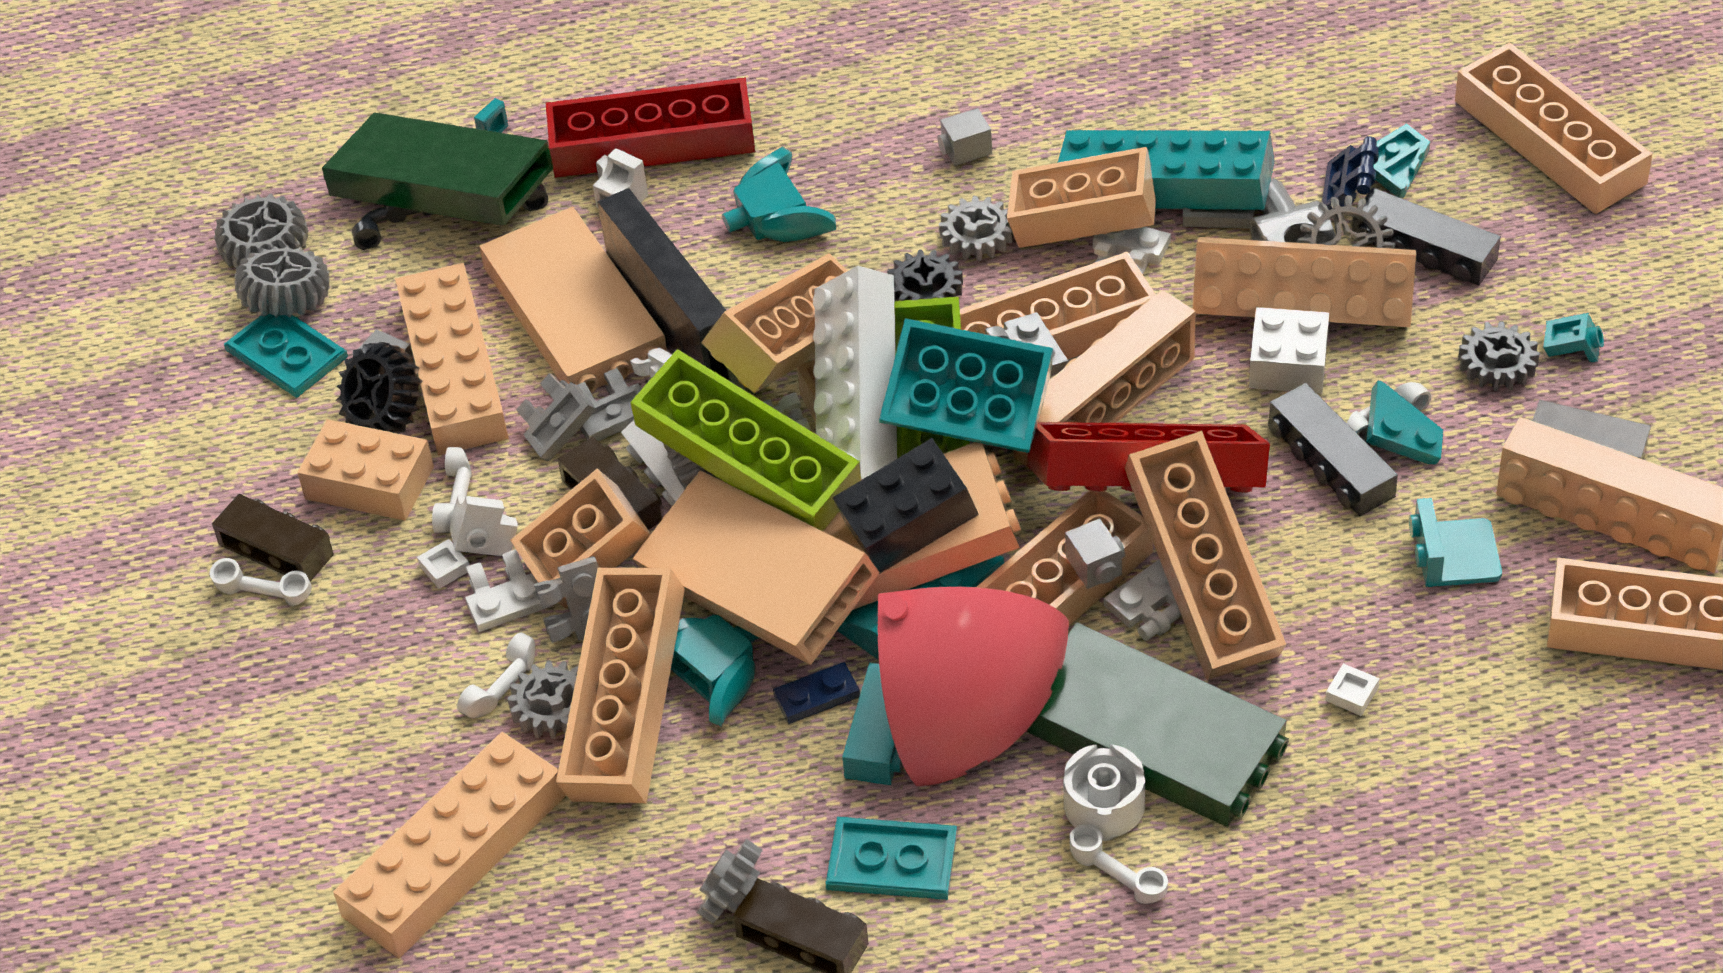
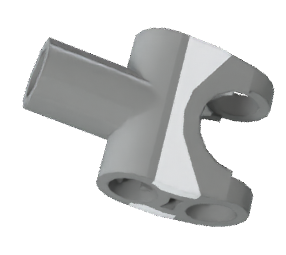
M1275 178L1271 179L1265 209L1262 210L1264 215L1250 219V231L1253 240L1295 243L1298 238H1309V234L1303 233L1300 227L1302 224L1313 227L1314 224L1309 221L1307 214L1313 212L1320 217L1322 215L1318 210L1320 202L1316 200L1296 206L1282 182ZM1330 220L1319 229L1316 244H1324L1334 239L1335 232Z

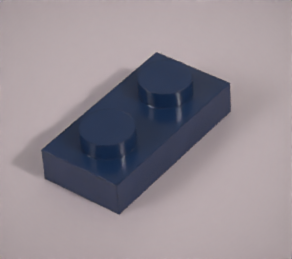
M842 662L773 688V694L789 725L859 698L860 689L846 663Z

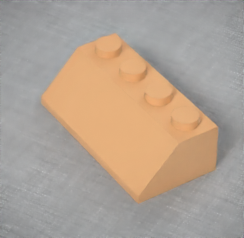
M1147 147L1012 171L1007 220L1018 247L1038 246L1046 243L1154 225L1156 199Z

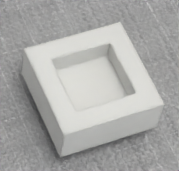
M450 539L417 557L419 567L438 589L468 573L466 569L469 566L468 560L460 551L454 550Z
M1343 664L1326 691L1325 701L1362 716L1379 688V678Z

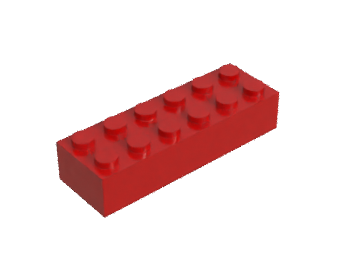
M746 77L546 102L548 141L554 178L598 173L596 162L603 155L608 156L615 148L643 160L644 167L756 152Z
M1038 422L1028 453L1027 466L1048 486V489L1054 491H1069L1071 486H1085L1084 488L1087 490L1102 492L1106 491L1108 486H1121V489L1133 492L1125 471L1129 454L1202 431L1223 486L1230 487V490L1235 492L1248 493L1252 492L1253 487L1266 488L1270 443L1244 424Z

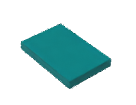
M272 314L260 315L224 343L227 352L295 398H298L348 358L347 350L292 314L290 318L287 315H279L277 318Z
M837 816L826 878V890L948 900L957 839V826Z

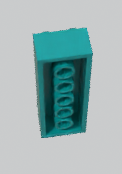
M1066 130L1057 163L1147 147L1156 199L1155 209H1265L1275 164L1270 131Z

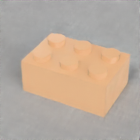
M327 419L297 474L306 500L406 521L434 465L428 440Z
M596 469L510 541L539 583L560 578L557 567L593 556L597 560L599 568H616L637 551L651 533L618 485L599 469ZM566 597L558 602L564 608L568 607Z

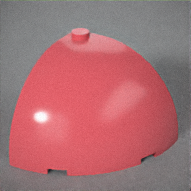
M931 587L878 594V653L885 709L899 758L908 776L916 786L940 784L966 775L967 770L985 760L990 762L1027 731L1052 694L1050 688L1056 678L1058 669H1062L1065 659L1069 620L1062 612L1043 601L1029 596L988 588Z

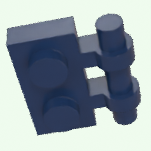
M1372 136L1365 137L1363 145L1357 149L1350 145L1327 163L1322 202L1327 206L1328 210L1332 209V197H1337L1340 207H1343L1346 196H1352L1353 204L1357 195L1356 190L1362 195L1370 192L1371 186L1375 183L1376 170L1373 167L1378 161L1379 156L1376 138Z

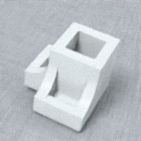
M615 148L608 156L603 155L596 162L599 180L593 185L597 208V201L626 188H629L640 202L648 196L643 160Z
M457 495L449 525L454 550L502 556V554L512 549L513 544L510 540L516 535L518 528L516 518L503 514L504 506L502 500Z

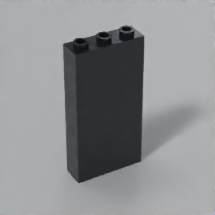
M629 188L597 201L606 253L663 332L667 349L671 354L678 349L729 380L725 365L717 361L701 343L721 315L727 310Z

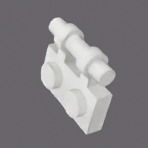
M1160 559L1104 598V606L1129 628L1141 620L1145 623L1138 628L1140 637L1145 641H1148L1156 634L1159 636L1170 630V624L1181 617ZM1166 602L1170 604V606L1162 612L1158 610L1155 611Z

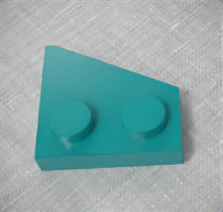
M1407 123L1377 141L1376 146L1379 149L1378 161L1373 167L1376 170L1375 180L1399 198L1405 197L1430 149V141Z
M1378 380L1372 387L1366 443L1426 464L1436 465L1442 455L1443 429L1383 381Z

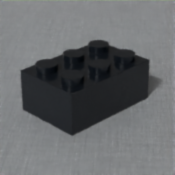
M932 438L832 497L845 524L880 573L979 515L967 487Z

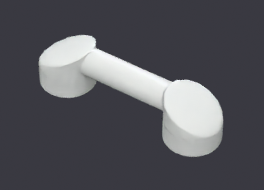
M1416 382L1402 384L1394 390L1419 411L1426 408L1432 398V394L1423 385ZM1370 406L1360 412L1354 411L1347 421V424L1365 442L1367 441Z
M448 447L446 450V475L456 477L450 503H435L433 507L432 525L435 533H450L449 525L457 495H467L472 472L468 458L461 447Z
M230 558L216 561L210 569V577L214 585L223 593L231 595L242 590L284 598L289 606L302 603L309 596L312 588L307 575L301 571H291L285 574L280 582L244 576L238 563Z
M520 632L511 639L507 646L506 658L513 663L487 691L476 685H469L458 699L457 710L460 713L475 719L495 709L499 699L510 689V685L519 679L518 674L520 672L524 673L526 670L530 671L535 658V641L532 637Z
M1084 824L1072 830L1070 833V850L1075 860L1080 864L1097 866L1133 890L1134 898L1139 903H1154L1166 895L1168 878L1162 870L1155 867H1147L1135 873L1102 851L1103 837L1098 828Z

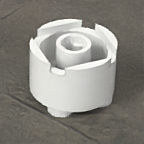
M1111 744L1110 748L1098 749L1097 745H1091L1077 751L1068 760L1063 779L1064 810L1069 822L1074 827L1084 824L1095 826L1101 831L1103 841H1108L1129 832L1140 822L1145 810V776L1142 763L1131 751Z

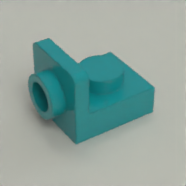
M1589 313L1546 321L1543 348L1548 357L1583 350L1589 362H1598L1599 350L1604 346V336L1600 326H1595Z

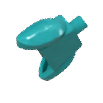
M783 146L749 168L741 178L738 186L733 190L737 208L722 214L723 222L729 233L748 226L756 240L767 238L780 242L798 241L836 230L837 225L835 216L830 212L817 207L806 206V202L787 175L793 156L792 152Z
M712 615L706 619L681 618L679 620L671 670L710 703L709 722L722 727L727 716L742 701L751 687L756 669L751 643L759 637L739 626L732 627L719 615Z

